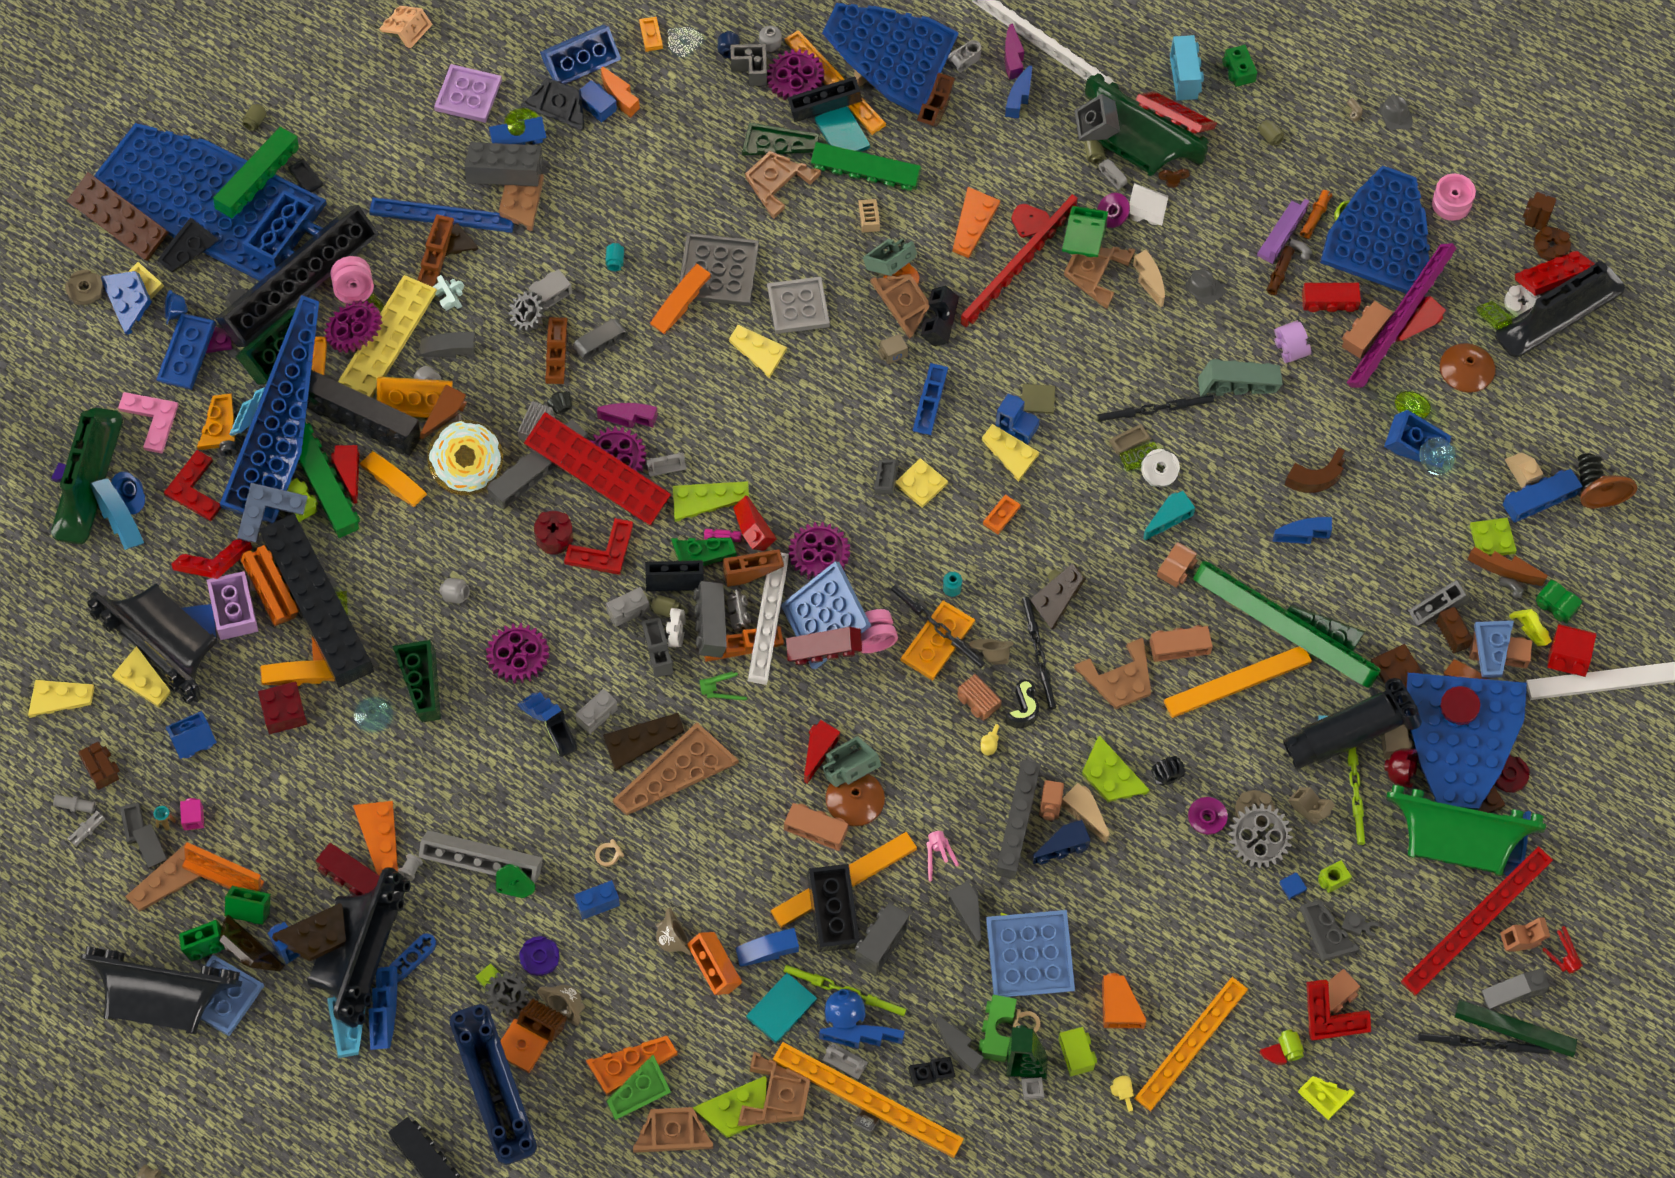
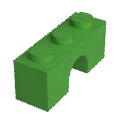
M992 995V1001H987L985 1013H989L988 1020H984L982 1032H986L985 1040L980 1039L978 1050L982 1052L984 1059L1006 1062L1010 1037L1000 1035L996 1031V1026L1001 1023H1013L1017 999Z

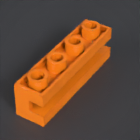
M265 545L258 547L253 553L251 550L243 553L241 562L273 625L277 626L294 619L299 609L296 602L290 596L287 584H284L281 578L282 574L279 567H276L273 562L271 551L267 550Z

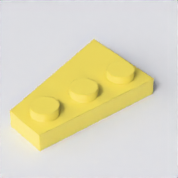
M35 680L28 716L32 718L45 713L51 714L59 710H69L91 705L95 687L93 684Z

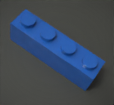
M1572 469L1560 470L1550 478L1544 477L1534 485L1528 484L1518 492H1510L1506 495L1503 506L1515 523L1579 495L1583 486Z

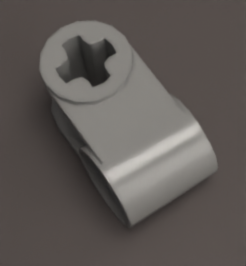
M976 40L968 41L960 48L952 51L947 59L957 67L958 72H962L980 60L981 44Z

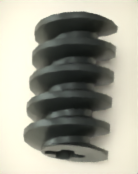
M1591 453L1578 456L1580 481L1583 486L1581 493L1593 481L1599 479L1604 474V471L1601 470L1603 468V464L1600 463L1602 461L1601 456Z

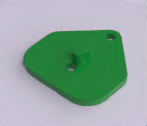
M508 864L498 869L496 873V891L498 893L525 898L535 891L536 886L534 882L518 866Z

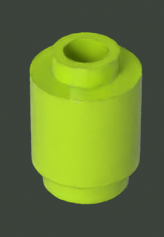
M1292 1029L1283 1031L1278 1040L1283 1054L1288 1061H1295L1304 1057V1049L1298 1032H1293Z

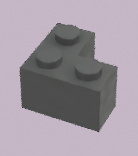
M766 44L730 45L731 72L749 71V86H767Z

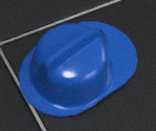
M172 290L168 291L165 299L166 325H168L169 320H177L181 313L186 314L188 312L184 297L173 293Z
M128 472L115 474L111 481L112 485L121 496L130 514L139 513L145 504V494L141 481Z

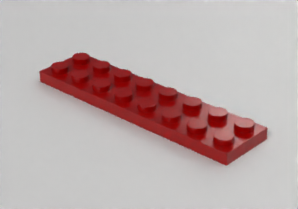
M544 412L524 441L526 446L649 526L654 522L671 496L669 492L546 412Z

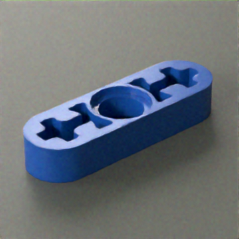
M428 933L422 934L389 965V967L397 966V969L401 968L402 974H397V982L404 980L435 950L436 940L433 935ZM425 940L428 942L429 940H431V946L428 947L426 945L425 947H423V941ZM410 953L418 955V959L415 962L407 961V956Z

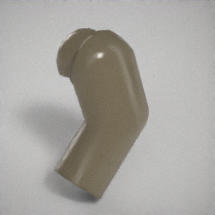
M1350 98L1347 101V105L1352 109L1349 116L1352 121L1356 122L1361 119L1363 108L1354 98Z

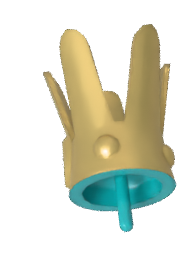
M158 806L154 810L153 814L156 818L157 828H159L161 822L167 831L170 829L168 819L173 823L176 822L167 807Z

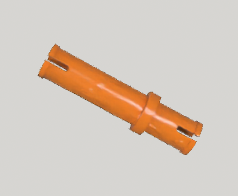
M1322 190L1317 202H1314L1313 210L1300 231V235H1303L1304 238H1311L1322 214L1326 212L1327 205L1333 196L1330 191Z

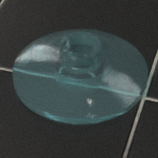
M381 697L363 699L354 711V720L357 726L363 731L370 733L384 730L393 718V710L390 703ZM371 710H376L374 714L369 713Z

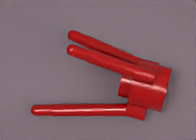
M1562 926L1564 936L1560 930L1557 933L1568 953L1562 959L1564 963L1560 962L1546 948L1542 950L1560 967L1562 972L1567 970L1571 974L1579 970L1583 965L1566 927Z

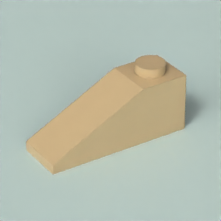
M1077 783L1062 798L1061 806L1078 821L1083 820L1084 825L1106 843L1110 833L1096 801L1086 786H1081Z

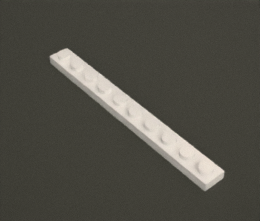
M972 0L973 3L1008 27L1009 24L1013 23L1018 34L1086 81L1089 76H1095L1099 73L1108 84L1114 82L1110 77L1099 72L1096 67L1086 63L1083 58L1076 56L1068 48L1060 45L1055 39L1044 34L1042 30L1035 28L1029 21L1019 17L1013 10L1003 6L1000 1Z

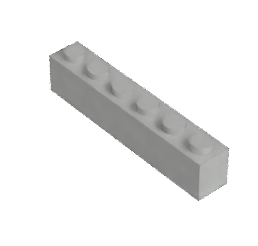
M429 830L422 837L419 850V858L496 876L498 869L508 864L516 865L534 884L540 876L543 860L542 857Z

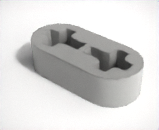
M1106 159L1099 163L1100 171L1117 189L1127 185L1125 175L1111 160Z

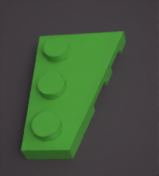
M654 1055L646 1060L606 1100L614 1120L671 1093Z

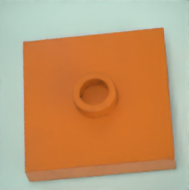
M515 1018L500 1042L507 1061L530 1073L549 1041L517 1024L518 1019Z

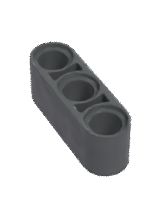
M615 318L578 338L574 342L573 347L583 361H587L589 357L592 358L603 352L605 348L608 349L619 343V340H624L628 336V332L619 320Z

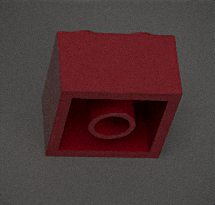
M296 681L258 691L269 734L308 725Z

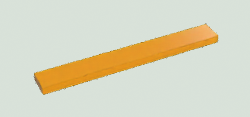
M799 30L785 38V43L791 49H794L795 53H797L798 49H801V53L808 50V55L814 53V58H819V62L822 63L824 69V81L822 82L825 85L845 80ZM863 98L861 102L848 106L851 113L872 135L886 126V122Z
M1298 646L1164 699V704L1171 717L1174 718L1311 664L1312 660L1308 652Z
M908 833L901 834L851 863L849 870L852 887L916 851L917 847ZM809 888L771 910V914L780 928L787 926L812 911Z
M1231 977L1134 1099L1151 1112L1245 995L1248 988Z

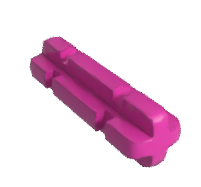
M705 529L704 539L731 538L733 542H740L741 532Z

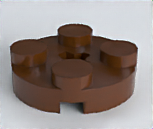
M1544 226L1535 236L1533 242L1534 249H1536L1541 258L1548 261L1567 255L1570 250V235L1561 229ZM1553 241V242H1555V244H1557V245H1554L1553 247H1551V246H1550V243H1548V242Z

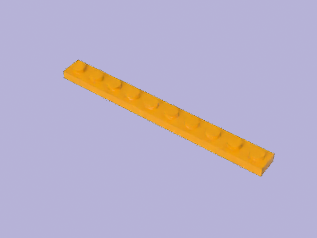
M782 1042L773 1058L776 1064L810 1079V1082L952 1158L956 1156L964 1141V1138L784 1042Z

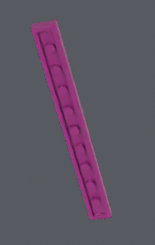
M1453 243L1439 245L1347 381L1350 387L1363 388L1367 384L1371 374L1377 369L1378 364L1386 356L1390 346L1396 341V337L1405 328L1407 321L1415 313L1419 303L1424 300L1426 293L1434 285V281L1442 273L1446 263L1452 258L1453 253L1457 249Z

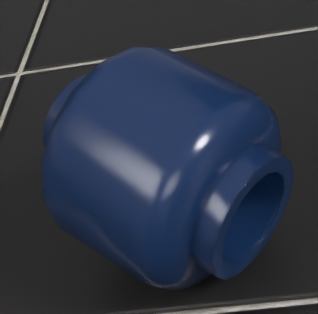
M726 31L718 37L717 50L723 57L731 58L730 45H740V37L732 31Z

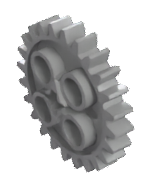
M1261 803L1259 809H1257L1256 805L1252 804L1251 811L1247 806L1244 807L1245 814L1238 811L1237 813L1240 818L1233 817L1232 819L1236 824L1229 825L1233 832L1228 833V835L1232 836L1233 839L1228 841V843L1235 845L1231 851H1238L1236 858L1243 856L1242 863L1249 860L1250 867L1255 862L1257 868H1260L1262 863H1264L1266 868L1269 867V861L1276 865L1275 858L1283 860L1281 853L1288 854L1285 847L1292 846L1287 842L1288 839L1293 838V836L1288 835L1292 828H1286L1290 821L1282 820L1285 814L1277 815L1278 808L1271 811V805L1264 809V805ZM1262 816L1265 818L1266 824L1264 827H1259L1256 824L1257 817ZM1271 823L1274 824L1263 835L1264 840L1259 839L1250 848H1247V845L1258 836L1257 831L1263 832ZM1244 829L1249 830L1251 833V838L1248 841L1244 840L1241 836ZM1272 831H1276L1279 834L1277 842L1270 840L1269 835ZM1258 844L1262 845L1265 850L1261 856L1255 852V847Z

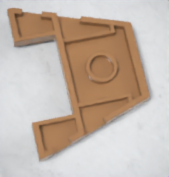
M769 151L745 173V178L774 219L785 209V205L773 195L795 175H798L811 185L821 175V170L811 169L806 164L792 162L790 158Z
M1101 246L1098 257L1073 254L1064 271V276L1104 308L1108 309L1114 297V292L1100 287L1098 284L1110 260L1129 266L1135 254V249L1120 250V247H1112L1111 249L1102 248Z
M1143 638L1126 645L1134 662L1104 674H1098L1091 659L1074 665L1075 670L1089 684H1092L1099 691L1098 693L1115 709L1151 695Z
M753 1052L750 1072L770 1075L764 1109L742 1105L738 1126L803 1120L811 1080L788 1068L786 1070L776 1065L775 1061L767 1060L761 1057V1054Z

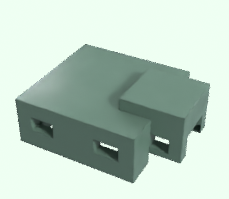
M887 239L866 254L863 260L867 270L892 276L915 259L917 251L912 241L905 244L904 239H900L896 243L894 240Z
M857 736L826 753L827 764L822 766L825 778L833 786L838 787L845 782L849 785L881 767L879 755ZM859 747L862 748L861 750L852 753L853 751H855V750L858 749Z

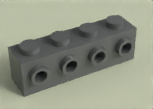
M701 581L698 588L694 590V600L697 602L694 614L697 616L695 631H698L696 647H699V655L722 658L727 648L723 584Z

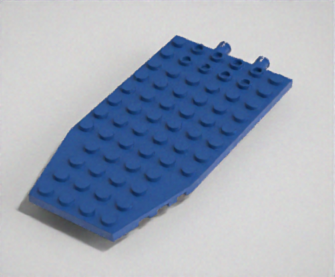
M135 123L94 175L169 232L168 235L175 238L189 218H193L220 240L203 253L258 281L263 279L295 252L293 250L306 232L314 236L323 229V227L313 222L326 206V200L277 175L270 178L264 188L259 190L254 195L252 201L248 202L233 219L215 209L213 197L239 171L247 160L207 140L200 138L198 140L192 139L191 136H180L167 130L163 132L146 125Z

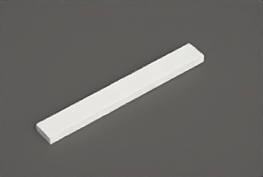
M782 552L781 556L784 567L767 574L765 578L747 680L767 685L789 559V554Z
M1675 662L1588 672L1586 677L1572 674L1527 680L1526 683L1530 700L1675 682Z

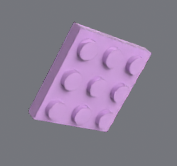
M451 64L435 103V111L486 123L502 82V76Z

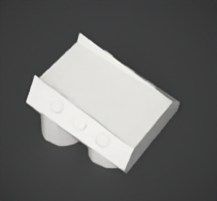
M1134 183L1129 204L1130 218L1137 222L1145 219L1152 225L1162 226L1168 195Z

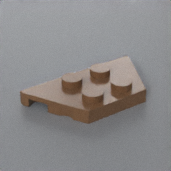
M540 175L538 187L505 185L499 215L517 225L521 223L527 226V230L533 231L544 175Z
M911 274L899 277L872 278L870 280L871 284L908 338H912L930 307L928 299Z
M693 1107L651 1109L647 1121L640 1131L639 1138L633 1146V1153L713 1149V1143L709 1139Z

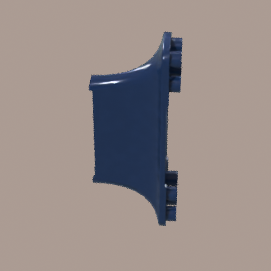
M477 1004L453 1013L449 1020L498 1162L503 1165H509L531 1157L537 1150L536 1140L490 1010L483 1004ZM486 1062L490 1064L488 1068L495 1088L498 1087L500 1092L499 1095L494 1097L490 1093L491 1086L485 1069L482 1070L481 1064ZM502 1101L505 1106L503 1111L509 1129H513L515 1135L509 1139L507 1138L500 1112L496 1110L494 1105Z

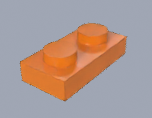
M1005 494L985 518L983 525L999 534L1020 509L1021 504Z

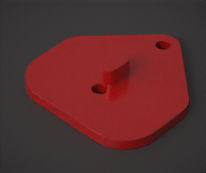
M1020 204L1015 208L1011 220L1019 236L1025 238L1036 234L1049 220V215L1038 208L1027 204Z

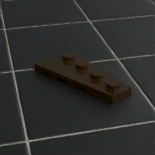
M675 713L604 734L603 737L614 771L619 770L627 763L633 762L641 755L647 754L655 747L684 733V728L679 713Z

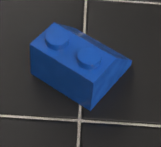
M202 711L165 727L180 759L192 757L195 752L210 749L213 744L217 743Z

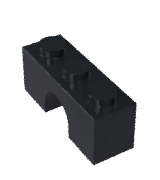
M946 285L932 289L928 305L933 308L936 317L924 320L920 335L935 347L949 342L959 301V296Z

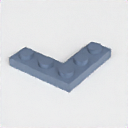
M251 483L237 539L257 543L266 507L304 515L308 496Z

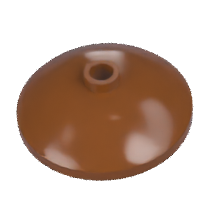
M1456 344L1448 348L1440 360L1439 367L1443 379L1448 385L1458 391L1477 392L1483 390L1492 382L1495 375V364L1490 354L1474 344Z
M1602 476L1583 490L1580 496L1581 504L1591 509L1618 505L1630 499L1636 493L1637 484L1633 479L1626 476Z
M866 774L849 785L845 782L835 787L830 783L826 791L828 811L833 818L843 819L848 823V826H863L874 821L884 807V790L879 781L870 774ZM857 791L859 794L853 795L852 792Z

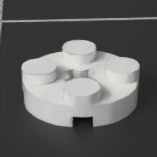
M1522 285L1512 286L1505 296L1504 304L1508 312L1517 317L1533 307L1536 299L1541 296L1540 294L1535 296ZM1525 299L1527 302L1525 305H1522V302L1518 301Z
M1164 449L1151 451L1141 464L1144 479L1154 487L1170 485L1175 481L1180 470L1179 461L1176 456ZM1157 464L1164 465L1163 473L1156 470Z
M671 608V622H667L666 633L670 634L668 637V647H681L685 634L683 632V625L686 623L685 611Z

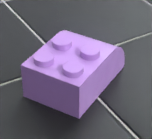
M245 571L221 576L218 579H208L207 585L220 640L259 632Z

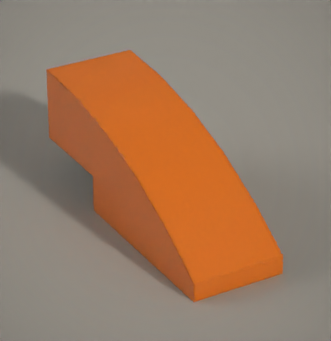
M602 67L601 78L606 91L615 97L616 105L631 118L640 109L639 99L631 94L628 83L605 67Z

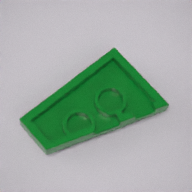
M671 538L678 561L703 560V566L723 561L724 558L737 556L731 538H708L707 540H695V538L678 540V538Z

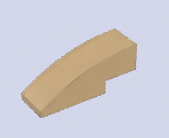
M1144 250L1134 256L1133 266L1140 273L1138 282L1154 301L1162 307L1165 300L1162 276L1147 250Z

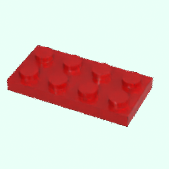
M1573 251L1562 257L1554 258L1551 261L1540 263L1535 267L1516 273L1515 281L1536 296L1560 286L1595 263L1580 252Z

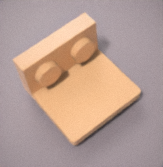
M399 6L383 22L379 29L381 32L398 34L405 46L412 48L433 24L422 8Z

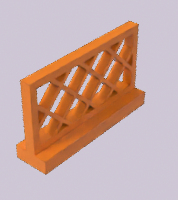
M188 842L184 846L185 861L182 865L183 869L228 889L232 886L260 892L264 884L260 874Z

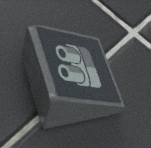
M862 1109L854 1120L852 1127L871 1137L880 1119Z

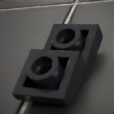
M951 1057L931 1059L928 1063L915 1064L908 1067L913 1087L948 1080L956 1076Z

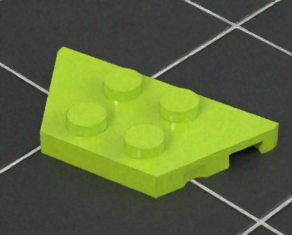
M1099 736L1083 768L1082 775L1107 802L1116 801L1120 798H1131L1140 794H1148L1150 790Z
M763 1076L693 1107L696 1114L703 1117L726 1138L756 1126H738L742 1105L764 1109L767 1078Z

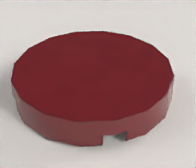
M1457 686L1445 692L1440 708L1446 720L1457 725H1464L1476 719L1481 704L1479 697L1473 690L1468 687Z
M1509 755L1504 769L1494 785L1504 792L1514 793L1522 790L1527 785L1530 775L1527 764L1521 758Z

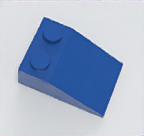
M1405 410L1394 416L1384 447L1397 455L1441 468L1452 436L1411 411Z

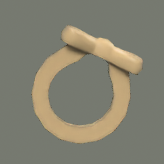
M611 839L610 843L601 844L595 852L596 861L604 867H610L618 861L619 857H624L623 852L614 839ZM605 848H615L616 850L615 856L610 862H603L600 859V853Z
M1017 1009L1012 1027L1020 1025L1018 1023L1019 1018L1031 1016L1036 1021L1034 1028L1036 1033L1040 1028L1039 1017L1031 1011L1020 1012L1021 1010Z

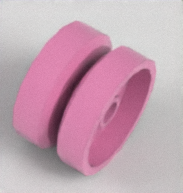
M1455 173L1442 177L1436 185L1432 198L1433 210L1437 215L1451 221L1466 217L1471 210L1476 193L1472 181L1464 175Z
M355 256L343 257L332 266L330 275L335 296L340 301L352 304L353 301L358 303L362 300L363 302L370 297L374 284L370 266L364 259Z
M885 609L865 612L871 627L861 634V653H874L894 645L898 640V635L895 627L892 626L893 619L891 613Z

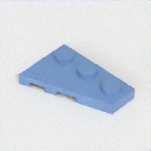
M1514 621L1475 622L1474 628L1482 678L1502 677Z

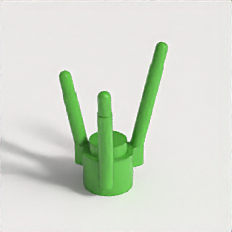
M728 672L712 678L700 679L702 695L707 694V698L747 700L745 696L713 692L717 691L716 682L738 676L737 672Z

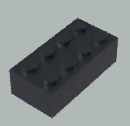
M849 864L809 868L807 879L818 952L855 948L860 939Z

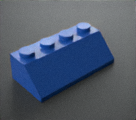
M606 25L598 26L540 51L545 67L551 77L564 84L621 60L610 28Z

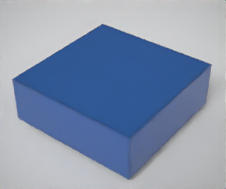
M1297 872L1279 882L1289 900L1307 891V887Z

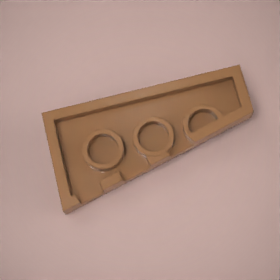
M186 843L125 896L139 912L161 901L169 894L179 891L180 888L189 883L197 881L201 877L182 868L185 861L184 846Z

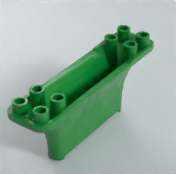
M1393 785L1392 791L1387 792L1386 800L1397 805L1406 818L1409 830V857L1415 858L1416 856L1495 873V876H1503L1508 858L1521 839L1532 833H1544L1546 829V824L1543 823L1544 816L1532 813L1531 819L1528 820L1523 819V811L1512 809L1511 816L1482 812L1423 798L1424 791L1412 789L1411 796L1404 794V787Z

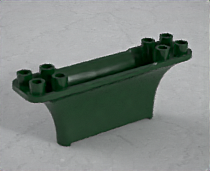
M1097 73L1095 76L1091 75L1088 77L1085 95L1089 100L1103 94L1116 102L1120 132L1108 139L1097 140L1102 146L1148 173V176H1153L1162 166L1178 158L1188 159L1197 165L1204 163L1209 143L1206 137L1200 136L1198 138L1193 135V132L1187 130V127L1183 129L1155 114L1150 109L1139 106L1140 103L1123 94L1116 83L1111 82L1108 84L1105 82L1101 74Z
M92 408L80 414V420L60 482L62 495L51 528L52 537L57 541L83 544L90 536L98 507L90 483L107 477L123 423V417L119 411Z

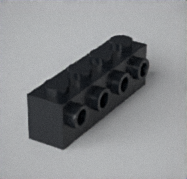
M854 76L788 97L787 100L795 123L861 102L862 97L856 77Z
M407 1117L388 1132L391 1140L422 1178L460 1177L454 1167L449 1168L445 1163L448 1160L441 1151L437 1153L433 1148L435 1144L428 1135L426 1137L423 1136L420 1132L422 1128L416 1120L412 1122Z

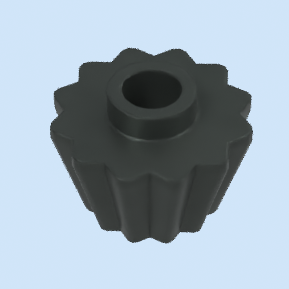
M570 391L556 392L547 401V405L552 407L556 414H562L572 408Z

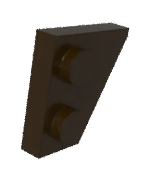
M458 223L454 224L445 256L460 254L462 251L467 250L477 251L478 246Z

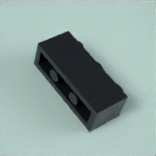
M703 560L645 562L646 592L695 590L700 582L704 581Z

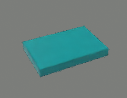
M848 106L815 117V122L829 145L858 152L870 148V143Z
M786 973L746 1015V1018L777 1044L817 1001V998L790 974Z

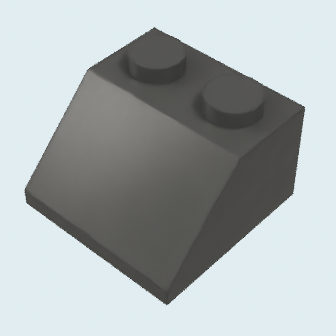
M1103 94L1074 110L1080 141L1105 140L1120 132L1116 102Z

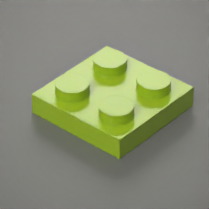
M1508 517L1470 523L1476 548L1489 556H1492L1494 551L1501 555L1516 554L1517 550Z

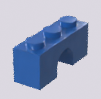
M542 117L524 120L525 131L520 136L510 134L507 123L491 126L488 128L491 143L525 145L528 142H532L533 145L543 143V139H546Z

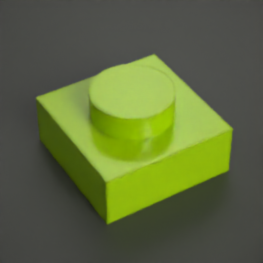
M490 963L475 978L485 988L487 983L491 984L489 982L491 977L496 979L495 975L499 971Z

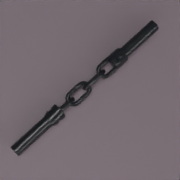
M1209 395L1191 399L1183 398L1168 401L1163 405H1143L1139 409L1130 407L1120 411L1097 414L1099 422L1123 417H1135L1136 413H1142L1143 415L1154 414L1161 409L1169 411L1185 409L1188 406L1214 402V397ZM1171 403H1176V407L1170 408ZM1153 407L1155 411L1145 412V408Z
M896 584L891 588V591L910 606L915 614L922 620L933 624L935 631L943 638H949L952 641L951 645L958 651L960 650L979 668L985 665V662L971 651L959 637L954 638L951 635L950 629L943 623H937L932 619L931 613L919 602H915ZM923 611H925L928 614L926 615V618H924L921 615ZM940 626L948 631L945 635L938 630Z
M1024 597L1022 601L1028 622L1027 627L1036 652L1035 658L1040 669V680L1044 686L1048 707L1050 710L1056 708V703L1050 683V673L1047 671L1045 655L1040 644L1038 624L1035 622L1030 598ZM1038 655H1042L1043 662H1039Z
M1418 1033L1419 1041L1446 1043L1450 1046H1480L1492 1050L1506 1049V1052L1517 1053V1051L1547 1055L1549 1049L1537 1045L1521 1044L1517 1041L1507 1040V1042H1499L1494 1039H1470L1466 1036L1453 1034L1448 1036ZM1461 1039H1466V1044L1460 1043ZM1486 1042H1493V1043H1495V1044H1494L1495 1047H1493V1046H1485V1045H1486Z

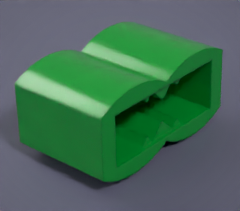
M1550 580L1536 598V602L1542 610H1548L1556 620L1568 623L1583 602L1579 597L1567 591L1554 580Z

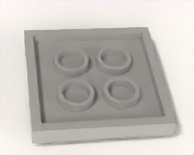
M821 277L767 283L775 334L830 327Z

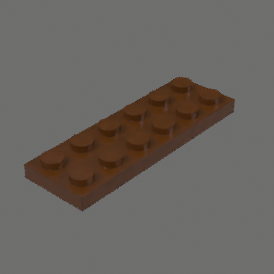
M89 172L86 173L66 200L146 261L152 257L169 234L166 229Z

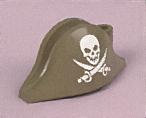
M671 908L666 909L665 919L656 924L658 929L656 934L658 945L668 952L682 951L692 955L687 946L689 942L688 937Z
M559 985L556 987L542 986L538 989L537 992L549 1008L560 1012L563 1016L566 1015L567 1022L575 1026L580 1024V1013L585 1009V1006L581 1003V996L576 989L569 985Z

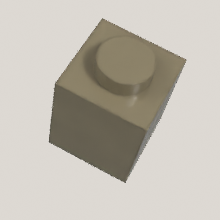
M897 334L880 341L878 353L882 360L885 359L887 364H891L908 357V347L901 334Z

